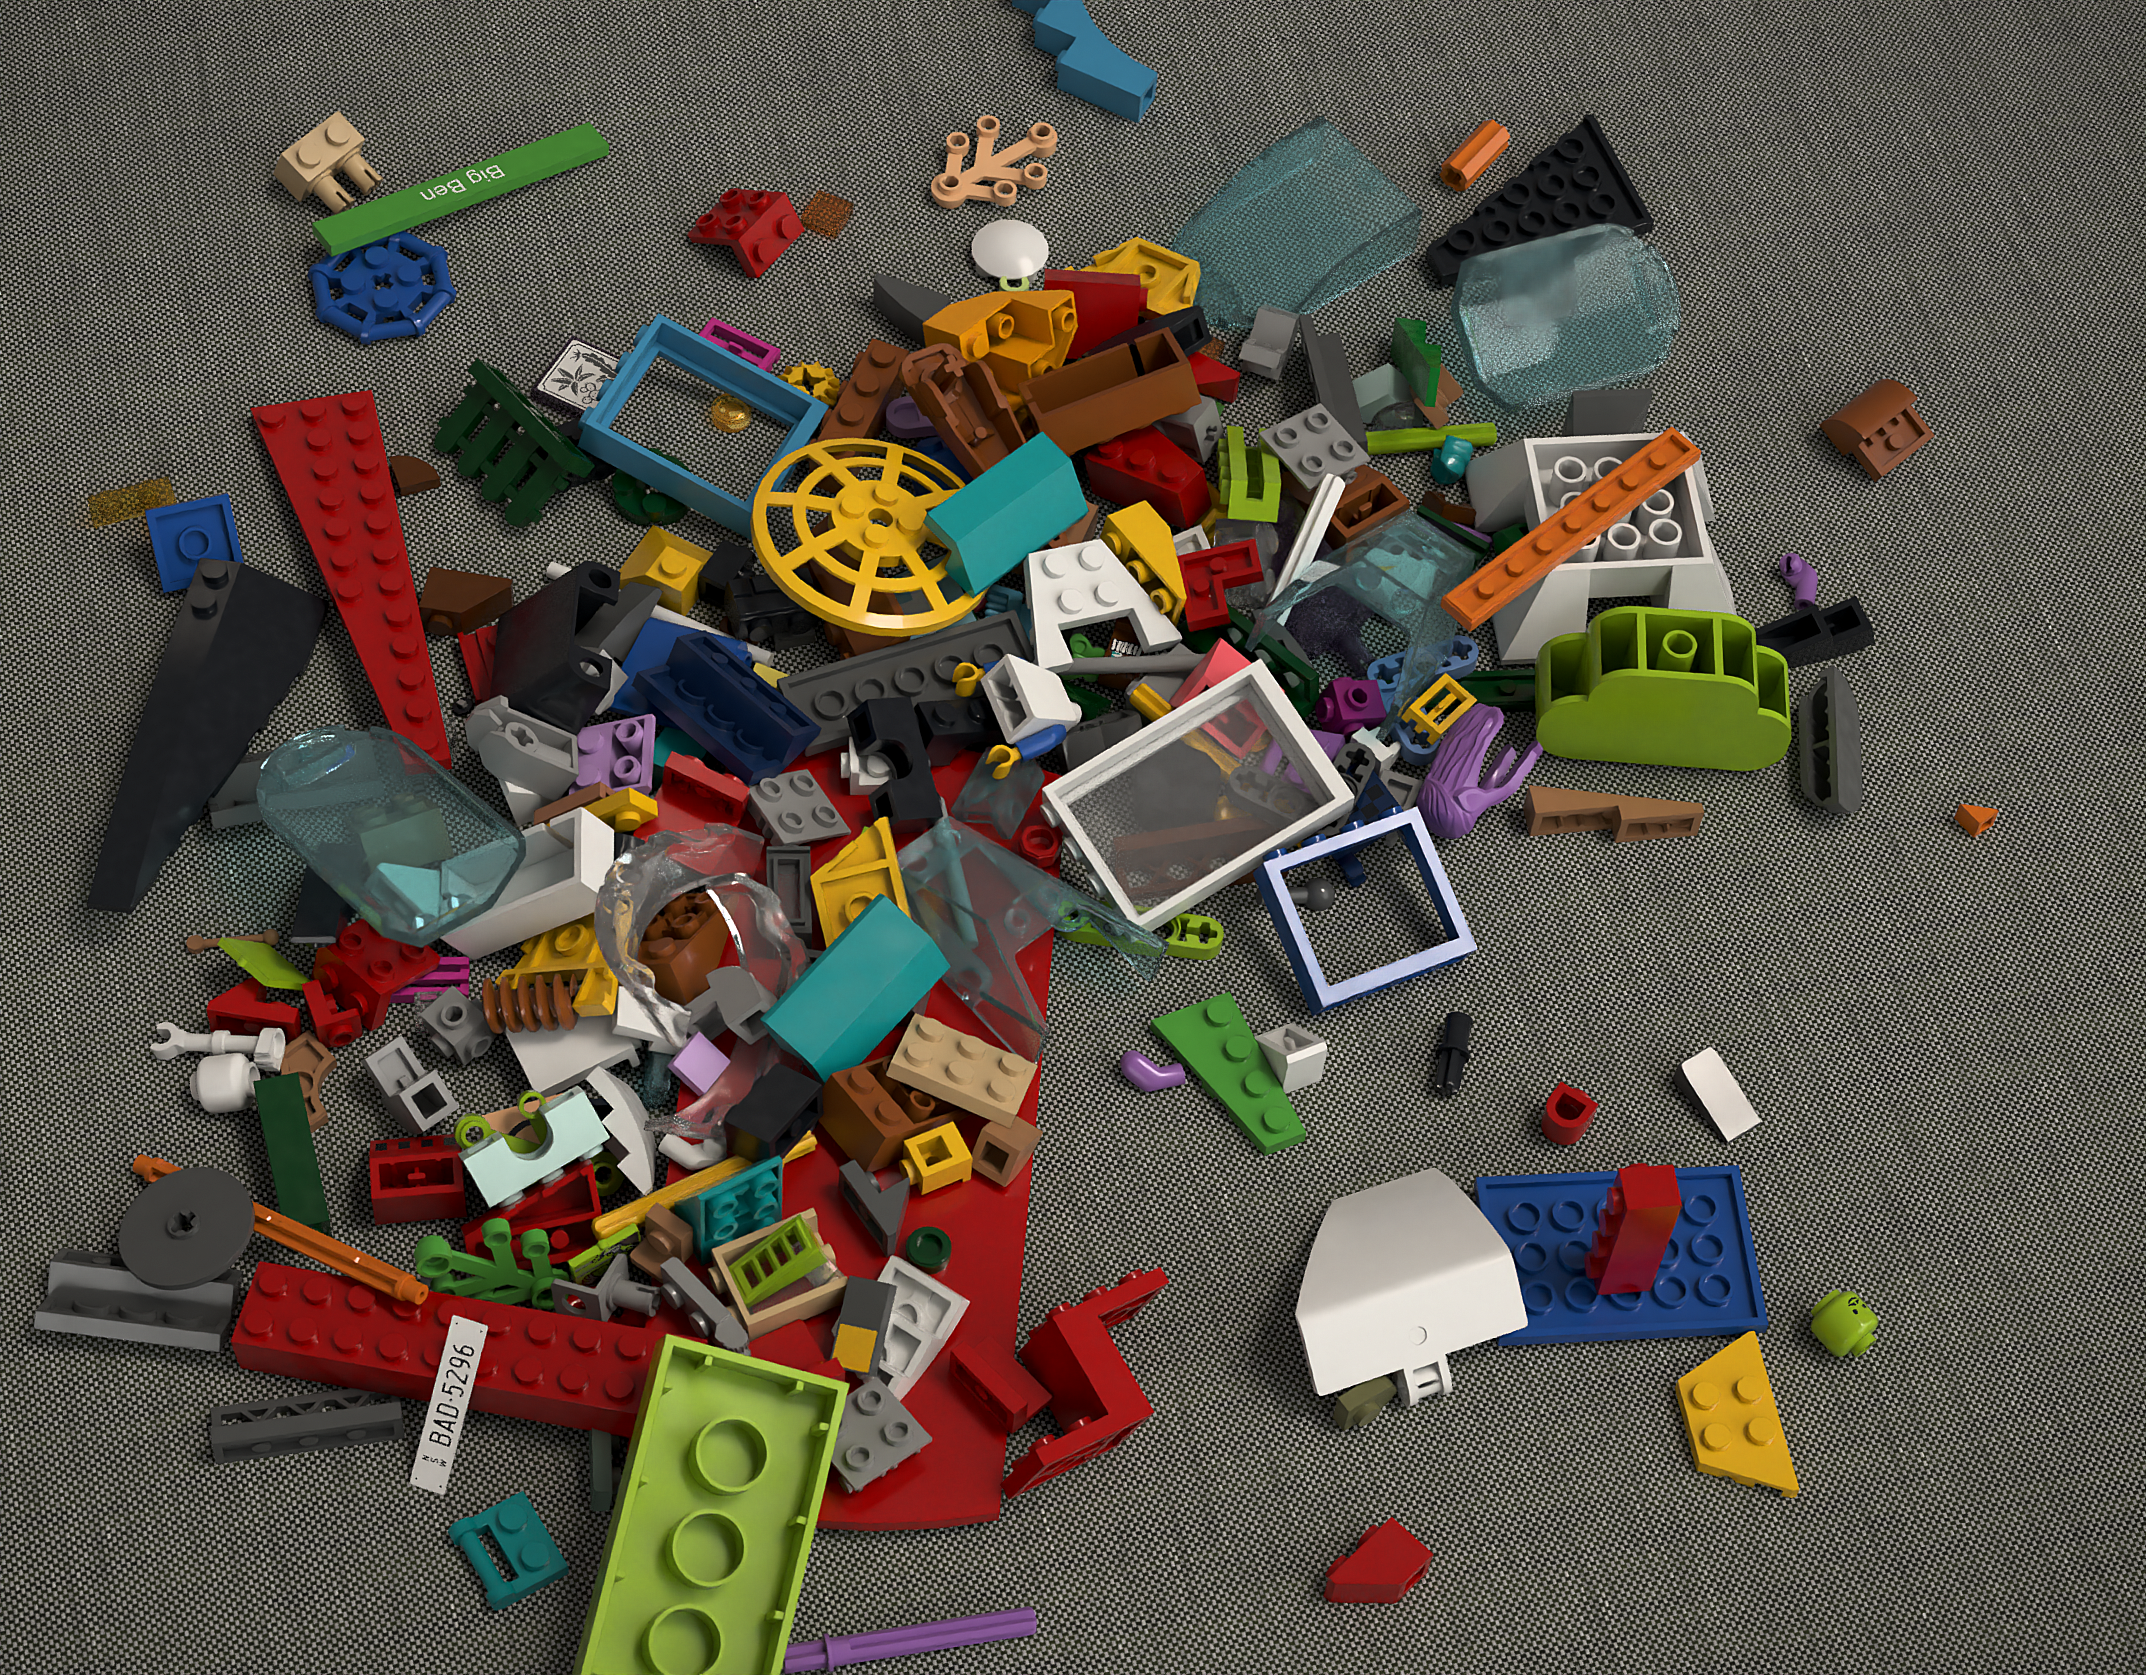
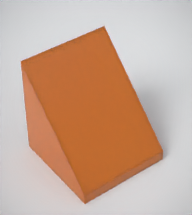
M1959 804L1954 819L1975 838L1993 826L1999 811L1993 808Z

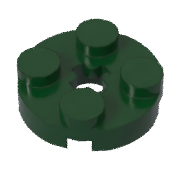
M646 448L690 472L688 467L677 458L663 454L657 448ZM620 469L616 470L612 478L614 503L617 511L629 522L648 527V522L656 523L662 521V526H666L679 521L689 512V506L663 492L657 493L652 491L649 494L645 493L646 487L650 485Z

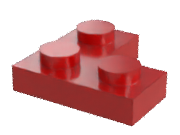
M1255 538L1177 556L1187 596L1184 609L1190 632L1231 623L1224 590L1264 581Z

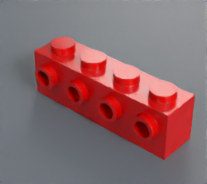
M1635 1163L1618 1169L1613 1187H1608L1606 1207L1605 1209H1600L1598 1230L1592 1232L1591 1250L1585 1253L1584 1258L1587 1278L1594 1279L1597 1295L1651 1290L1682 1208L1673 1164L1649 1166L1645 1163Z

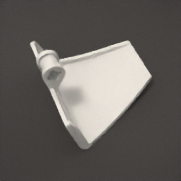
M1437 1168L1417 1172L1332 1201L1314 1241L1295 1312L1313 1389L1318 1395L1324 1396L1393 1372L1398 1394L1407 1407L1418 1404L1419 1398L1434 1393L1439 1395L1451 1393L1452 1381L1445 1354L1525 1328L1528 1325L1517 1273L1509 1248L1472 1200Z

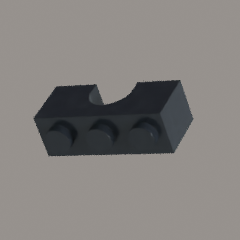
M911 697L865 700L846 716L857 756H877L888 765L892 773L891 780L886 781L868 795L874 819L877 821L879 818L888 817L892 835L923 832L941 819L943 813L941 797L936 791L930 769V758L924 748L919 730V718L914 712Z
M988 697L917 702L914 707V712L919 718V730L925 751L930 758L931 767L950 765L960 750L973 743L979 753L988 755L996 745H1005L1010 749L1014 748V744L1007 743Z

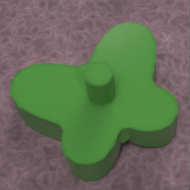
M1075 633L1070 638L1072 658L1104 657L1106 652L1104 648L1092 647L1085 635ZM1099 674L1059 676L1064 680L1083 677L1091 683L1098 679Z

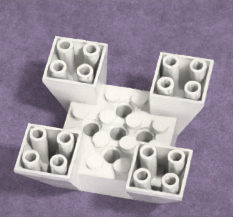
M1679 432L1693 444L1685 432ZM1662 433L1528 438L1469 461L1464 472L1470 504L1477 512L1474 521L1475 530L1477 532H1495L1516 523L1527 522L1529 532ZM1701 455L1696 463L1492 615L1501 665L1536 663L1538 652L1547 641L1568 633H1585L1588 598L1650 595L1651 605L1656 608L1723 612L1737 615L1729 579L1705 528L1704 522L1714 521L1715 515Z

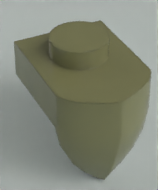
M1387 1375L1362 1382L1338 1397L1333 1419L1343 1432L1355 1424H1358L1360 1427L1365 1426L1380 1414L1381 1408L1392 1399L1397 1392V1388Z

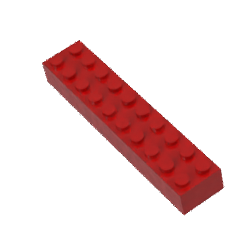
M262 1261L258 1263L230 1341L239 1366L242 1369L430 1402L452 1316L456 1315L488 1326L467 1409L592 1431L593 1428L611 1433V1435L632 1438L656 1341L664 1335L670 1334L708 1345L707 1339L428 1291L427 1298L423 1303L415 1304L409 1300H398L352 1277Z

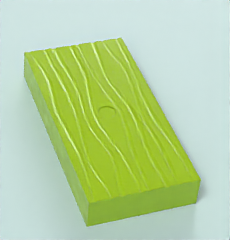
M666 1334L656 1341L572 1675L781 1674L849 1383Z

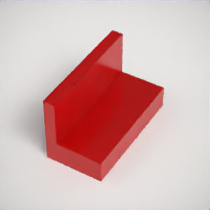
M991 1334L974 1348L963 1340L951 1350L949 1372L1011 1434L1015 1433L1053 1401V1396Z

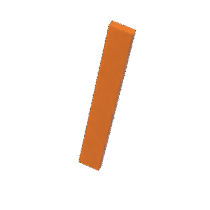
M1671 426L1443 596L1440 606L1465 629L1471 632L1696 463L1700 458L1701 450Z

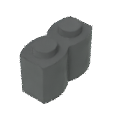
M1131 709L1120 710L1089 721L1079 722L1075 727H1072L1067 731L1066 739L1055 747L1061 775H1066L1143 729L1140 714ZM1138 764L1117 777H1127L1136 774Z

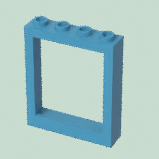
M658 313L650 327L643 324L633 341V346H635L633 352L625 351L621 356L614 371L617 374L615 379L612 381L607 378L601 386L596 397L599 403L595 409L588 406L584 411L577 428L583 430L578 447L751 540L750 519L752 505L762 479L772 466L786 455L809 445L811 439L815 438L820 431L822 420L829 409V405ZM657 355L791 427V430L745 502L609 429ZM800 462L783 471L775 480L770 492H781ZM767 506L766 515L768 514L772 506Z

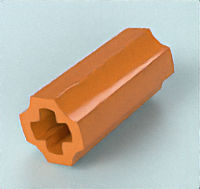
M1493 119L1484 121L1441 165L1442 171L1439 175L1445 185L1452 187L1456 192L1466 190L1509 146L1508 139L1510 135L1505 126L1499 125Z

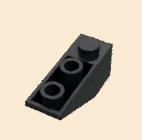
M360 847L316 848L306 865L291 935L292 943H306V946L310 948H324L337 942L364 898V895L361 893L363 891Z

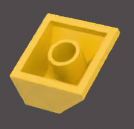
M653 525L620 568L619 589L622 590L630 582L657 587L663 592L656 605L686 616L699 598L698 574L713 553Z

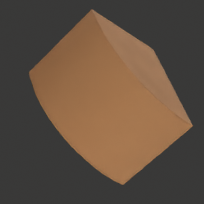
M1018 1116L1015 1117L1011 1128L991 1121L982 1128L971 1154L973 1157L972 1168L1006 1187L1029 1160L1043 1131Z

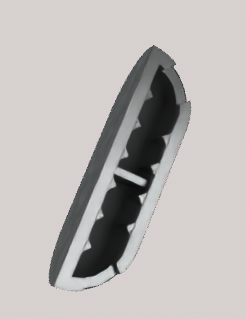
M1833 665L1818 674L1821 680L1816 683L1807 697L1802 695L1799 702L1800 779L1804 794L1816 806L1827 812L1848 814L1859 810L1863 797L1860 718L1855 697L1847 680L1839 669Z

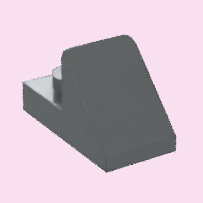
M854 1159L839 1167L838 1189L886 1257L895 1254L909 1201L910 1178L908 1177L881 1192L875 1176L870 1171L864 1172Z

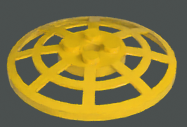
M842 438L824 440L806 445L786 455L772 466L760 483L753 501L750 519L752 542L758 558L770 578L788 597L805 610L827 622L852 631L876 636L903 637L926 634L946 628L963 619L978 606L989 589L988 587L974 598L965 592L960 598L947 604L936 584L948 575L945 566L952 551L923 521L927 514L926 511L937 507L965 487L966 484L942 464L917 451L874 439ZM828 452H873L886 455V458L851 457L836 460ZM806 458H810L821 466L804 479L796 493L770 492L775 480L788 467ZM902 460L936 475L953 490L943 491L924 474L903 465ZM847 468L883 469L881 481H859ZM899 474L918 482L931 493L915 497L907 490L897 486ZM828 475H831L844 487L837 493L835 498L810 494L815 485ZM767 506L792 507L793 527L801 546L783 557L776 550L768 531ZM806 509L829 513V531L814 538L807 523ZM876 519L883 521L888 527H884L879 524H872L870 520ZM926 541L949 550L944 559L930 570H928L919 556ZM838 546L847 555L861 562L859 572L841 564L826 551ZM813 559L831 575L854 585L855 588L850 607L817 592L802 581L792 570ZM904 564L912 574V577L896 579L875 577L877 567H896ZM920 589L932 611L910 615H885L866 611L871 591L903 593Z

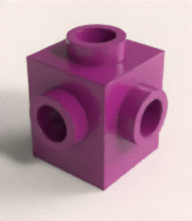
M1351 677L1334 679L1328 683V687L1319 695L1315 706L1316 717L1321 722L1323 731L1344 735L1346 741H1350L1351 736L1362 727L1371 731L1387 718L1377 680L1353 681Z

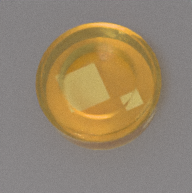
M724 393L713 401L711 419L714 426L719 430L727 433H737L746 429L751 423L752 407L736 397Z

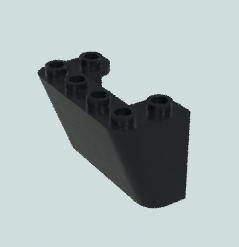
M584 561L501 614L498 620L489 700L502 695L508 698V708L577 736L610 690L613 660L575 645L574 637L595 615L603 602L612 606L616 605L619 596L621 572L597 562ZM585 662L593 665L599 672L600 677H593L585 673L580 663Z

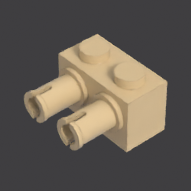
M339 111L282 152L273 173L299 202L315 193L331 209L334 215L341 213L342 210H349L355 203V199L333 178L339 172L344 171L365 196L371 193L370 189L374 191L384 180L360 155L365 138Z

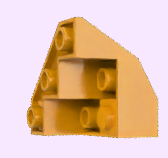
M1072 291L990 292L950 304L922 323L926 348L938 343L950 344L958 349L969 362L973 363L983 360L988 365L1001 394L1006 396L1024 438H1030L1035 434L1029 423L1017 384L1063 366L1078 327Z

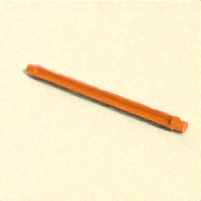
M144 1154L139 1155L133 1163V1172L143 1176L145 1181L150 1184L165 1175L182 1170V1168L159 1157L151 1158ZM252 1201L255 1212L253 1232L389 1294L398 1300H409L415 1304H421L427 1298L428 1286L417 1281L414 1275Z

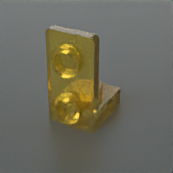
M168 476L155 480H145L139 484L116 490H106L87 498L93 527H101L145 515V509L177 503Z

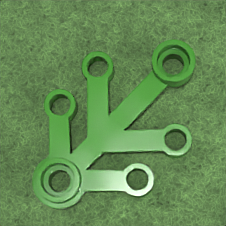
M503 1218L490 1219L481 1228L484 1244L491 1248L495 1262L451 1250L449 1243L438 1235L423 1237L417 1243V1247L414 1250L416 1269L421 1276L433 1278L430 1283L431 1291L456 1296L468 1295L469 1298L507 1305L530 1299L533 1305L538 1308L551 1309L555 1308L551 1289L554 1279L570 1282L569 1275L565 1271L551 1267L548 1257L550 1251L548 1236L541 1229L528 1230L520 1237L523 1256L531 1259L534 1272L517 1268L510 1246L512 1235L509 1222ZM454 1269L476 1276L457 1280L455 1275L447 1273ZM508 1284L514 1286L497 1292L495 1290L496 1287Z

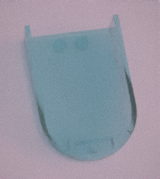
M1321 115L1268 147L1242 168L1181 228L1174 239L1171 251L1199 262L1201 275L1193 306L1198 305L1202 307L1207 323L1224 330H1228V325L1239 328H1253L1258 308L1264 304L1298 315L1313 313L1414 253L1423 211Z

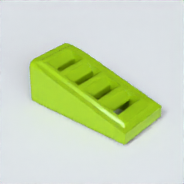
M800 1214L783 1224L730 1265L728 1270L747 1308H750L827 1263L828 1260L810 1225ZM799 1242L803 1250L796 1255L792 1245ZM784 1251L788 1262L781 1266L776 1256ZM766 1260L769 1261L774 1271L768 1277L761 1266V1263ZM751 1269H753L759 1281V1284L753 1289L745 1275Z

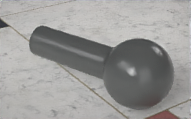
M1323 878L1310 879L1303 887H1287L1293 904H1304L1307 908L1314 911L1328 909L1335 899V890L1332 884ZM1257 888V904L1266 905L1259 888Z

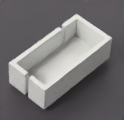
M581 806L550 819V827L540 823L442 864L441 898L446 900L447 903L441 905L440 939L474 961L613 905L614 829Z

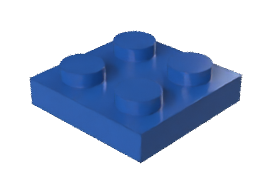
M228 493L144 510L163 593L189 588L200 558L244 563Z

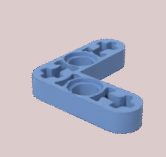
M1450 636L1377 659L1368 667L1366 680H1377L1378 676H1382L1385 680L1392 679L1390 684H1387L1383 679L1377 680L1387 716L1383 723L1394 743L1396 741L1401 743V756L1412 765L1422 766L1433 762L1440 739L1432 745L1426 740L1430 735L1426 730L1421 734L1415 731V737L1421 745L1427 744V748L1422 749L1419 744L1412 745L1414 739V732L1412 730H1414L1417 723L1413 719L1406 723L1403 719L1396 717L1391 712V709L1398 705L1409 708L1419 698L1416 692L1431 687L1445 673L1454 680L1472 673L1476 667L1479 649L1477 644L1467 636ZM1457 652L1459 656H1452V653ZM1466 656V660H1461L1460 657ZM1419 661L1426 662L1432 667L1433 671L1429 674H1418L1411 668V664ZM1423 708L1421 711L1427 715L1425 708Z

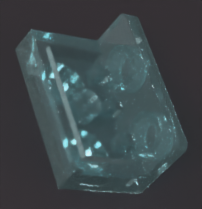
M986 747L950 811L958 822L993 824L1002 839H1011L1045 780V775L1034 758L1024 763L1019 759L1013 762L1007 777L995 779L992 777L993 772L1001 762L993 761L990 764H985L993 748Z

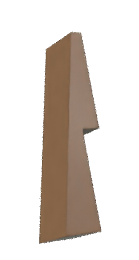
M1529 785L1523 805L1529 836L1612 829L1615 843L1695 836L1698 833L1704 815L1702 803Z

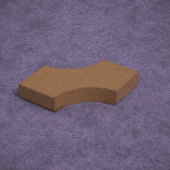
M307 1030L285 1046L280 1072L282 1075L298 1072L312 1134L329 1122L328 1114L320 1101V1090L326 1077L337 1067L336 1058L318 1041L313 1033Z

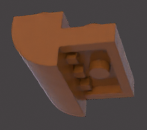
M1892 379L1877 380L1819 425L1840 453L1845 456L1851 451L1875 482L1935 436L1911 405L1918 399L1915 394L1903 384Z

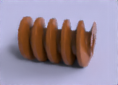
M555 974L552 987H547L543 975H537L534 988H529L526 977L520 976L516 989L511 988L508 977H502L499 990H494L490 978H484L482 985L484 1019L495 1034L503 1033L506 1027L512 1033H519L524 1025L528 1031L537 1032L542 1024L547 1031H554L559 1023L566 1031L575 1028L579 1016L572 1007L579 991L576 976L572 974L569 986H564L561 975Z

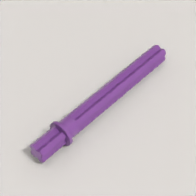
M1028 1606L831 1638L828 1633L822 1634V1639L787 1644L783 1669L785 1674L827 1668L828 1672H833L834 1666L1033 1635L1036 1633L1037 1628L1036 1615L1033 1608Z

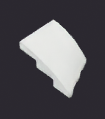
M597 1066L585 1079L614 1108L602 1121V1124L613 1134L604 1145L620 1161L617 1165L619 1169L646 1196L653 1189L656 1166L655 1140L647 1111L640 1098L628 1084L600 1066Z
M891 1255L877 1280L896 1285L897 1290L876 1377L900 1401L914 1386L944 1346L971 1301L900 1257ZM839 1318L837 1319L834 1327L831 1330L834 1337L836 1335ZM855 1373L859 1379L863 1380L864 1384L875 1378Z

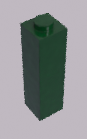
M298 1072L253 1081L280 1214L332 1237L329 1213Z

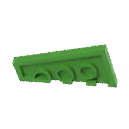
M1230 991L1151 1020L1150 1030L1159 1040L1162 1038L1174 1050L1173 1056L1184 1068L1188 1066L1202 1081L1203 1089L1212 1098L1216 1097L1229 1111L1228 1116L1264 1156L1305 1141L1306 1131Z

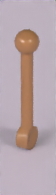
M268 929L263 934L224 938L264 942L273 946L279 942L280 936L275 929ZM192 935L187 939L186 944L190 953L199 954L205 948L219 947L217 944L221 938L203 939L199 935Z

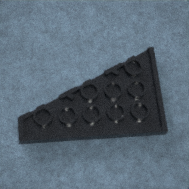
M1592 113L1585 115L1580 125L1570 133L1565 132L1558 138L1556 144L1548 146L1531 160L1528 168L1516 178L1511 177L1504 183L1501 190L1494 191L1474 208V213L1461 224L1456 223L1449 229L1446 236L1439 237L1429 245L1425 258L1440 286L1494 273L1493 251L1566 235L1571 238L1572 252L1652 232L1654 220Z

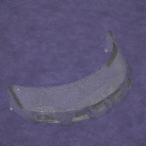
M705 823L704 829L677 833L667 829L649 836L647 843L634 850L627 849L611 865L605 875L604 885L599 888L596 899L594 927L598 945L606 963L650 1024L677 1050L682 1049L693 1011L688 1007L666 1000L657 994L654 990L655 977L653 972L647 966L637 961L638 951L643 934L651 920L666 904L676 897L705 884L729 879L754 877L765 842L764 837L726 823Z
M733 872L707 880L705 889L719 908L730 929L736 945L741 969L752 975L779 1000L807 970L805 963L810 962L804 941L796 937L789 921L778 906L783 904L771 888L739 873ZM767 1033L752 1045H749L738 1036L729 1058L731 1062L708 1091L690 1106L673 1115L646 1120L644 1130L701 1140L724 1137L725 1129L723 1122L728 1110L733 1105H738L746 1097L758 1077L761 1075L765 1076L777 1062L800 1074L805 1064L800 1058L781 1049L770 1033Z

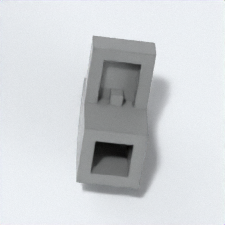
M1266 304L1259 307L1250 338L1242 344L1239 358L1243 359L1241 369L1279 380L1285 370L1300 325L1299 315Z
M728 966L708 973L706 978L711 988L675 1013L680 1026L691 1035L699 1031L711 1041L730 1028L749 1045H752L769 1033L760 1019L778 1000L770 990L747 971L739 967Z
M402 1035L397 1036L361 1060V1063L384 1098L381 1099V1102L405 1130L412 1134L426 1131L460 1108L437 1071H424Z

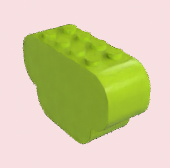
M1642 606L1612 608L1594 617L1589 623L1586 633L1578 632L1560 635L1547 641L1540 648L1535 663L1536 740L1548 753L1569 759L1733 771H1751L1766 768L1777 763L1785 756L1791 742L1788 664L1786 659L1777 651L1756 645L1754 627L1744 618L1734 614Z

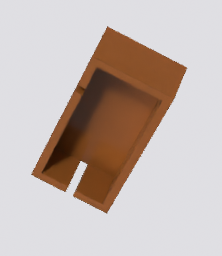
M1165 327L1134 339L1145 374L1138 377L1127 343H1123L1017 384L1029 423L1035 435L1043 431L1070 457L1080 449L1093 444L1107 443L1117 435L1133 429L1146 428L1156 420L1169 415L1185 413L1191 407L1201 404L1202 401L1190 362L1170 329Z

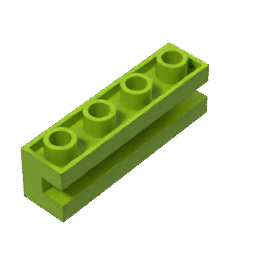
M1227 426L1226 439L1218 438L1216 463H1218L1217 476H1219V504H1226L1227 519L1277 522L1281 490L1278 457L1259 436L1257 447L1245 446L1243 427ZM1259 428L1258 434L1267 428Z

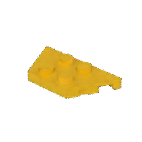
M1139 237L1121 243L1115 249L1106 250L1094 255V264L1078 270L1140 275L1141 288H1148L1147 310L1146 312H1139V316L1149 320L1192 307L1201 275L1199 262ZM1069 266V267L1065 268L1064 270H1074V269H1073L1072 266Z
M882 817L875 821L869 829L856 840L850 842L837 856L810 876L826 948L836 940L879 893L885 895L911 918L888 817Z
M1749 1331L1678 1379L1675 1385V1392L1696 1470L1716 1477L1727 1476L1736 1483L1753 1488L1755 1483L1782 1490L1781 1496L1795 1498L1800 1490L1757 1336L1755 1331Z

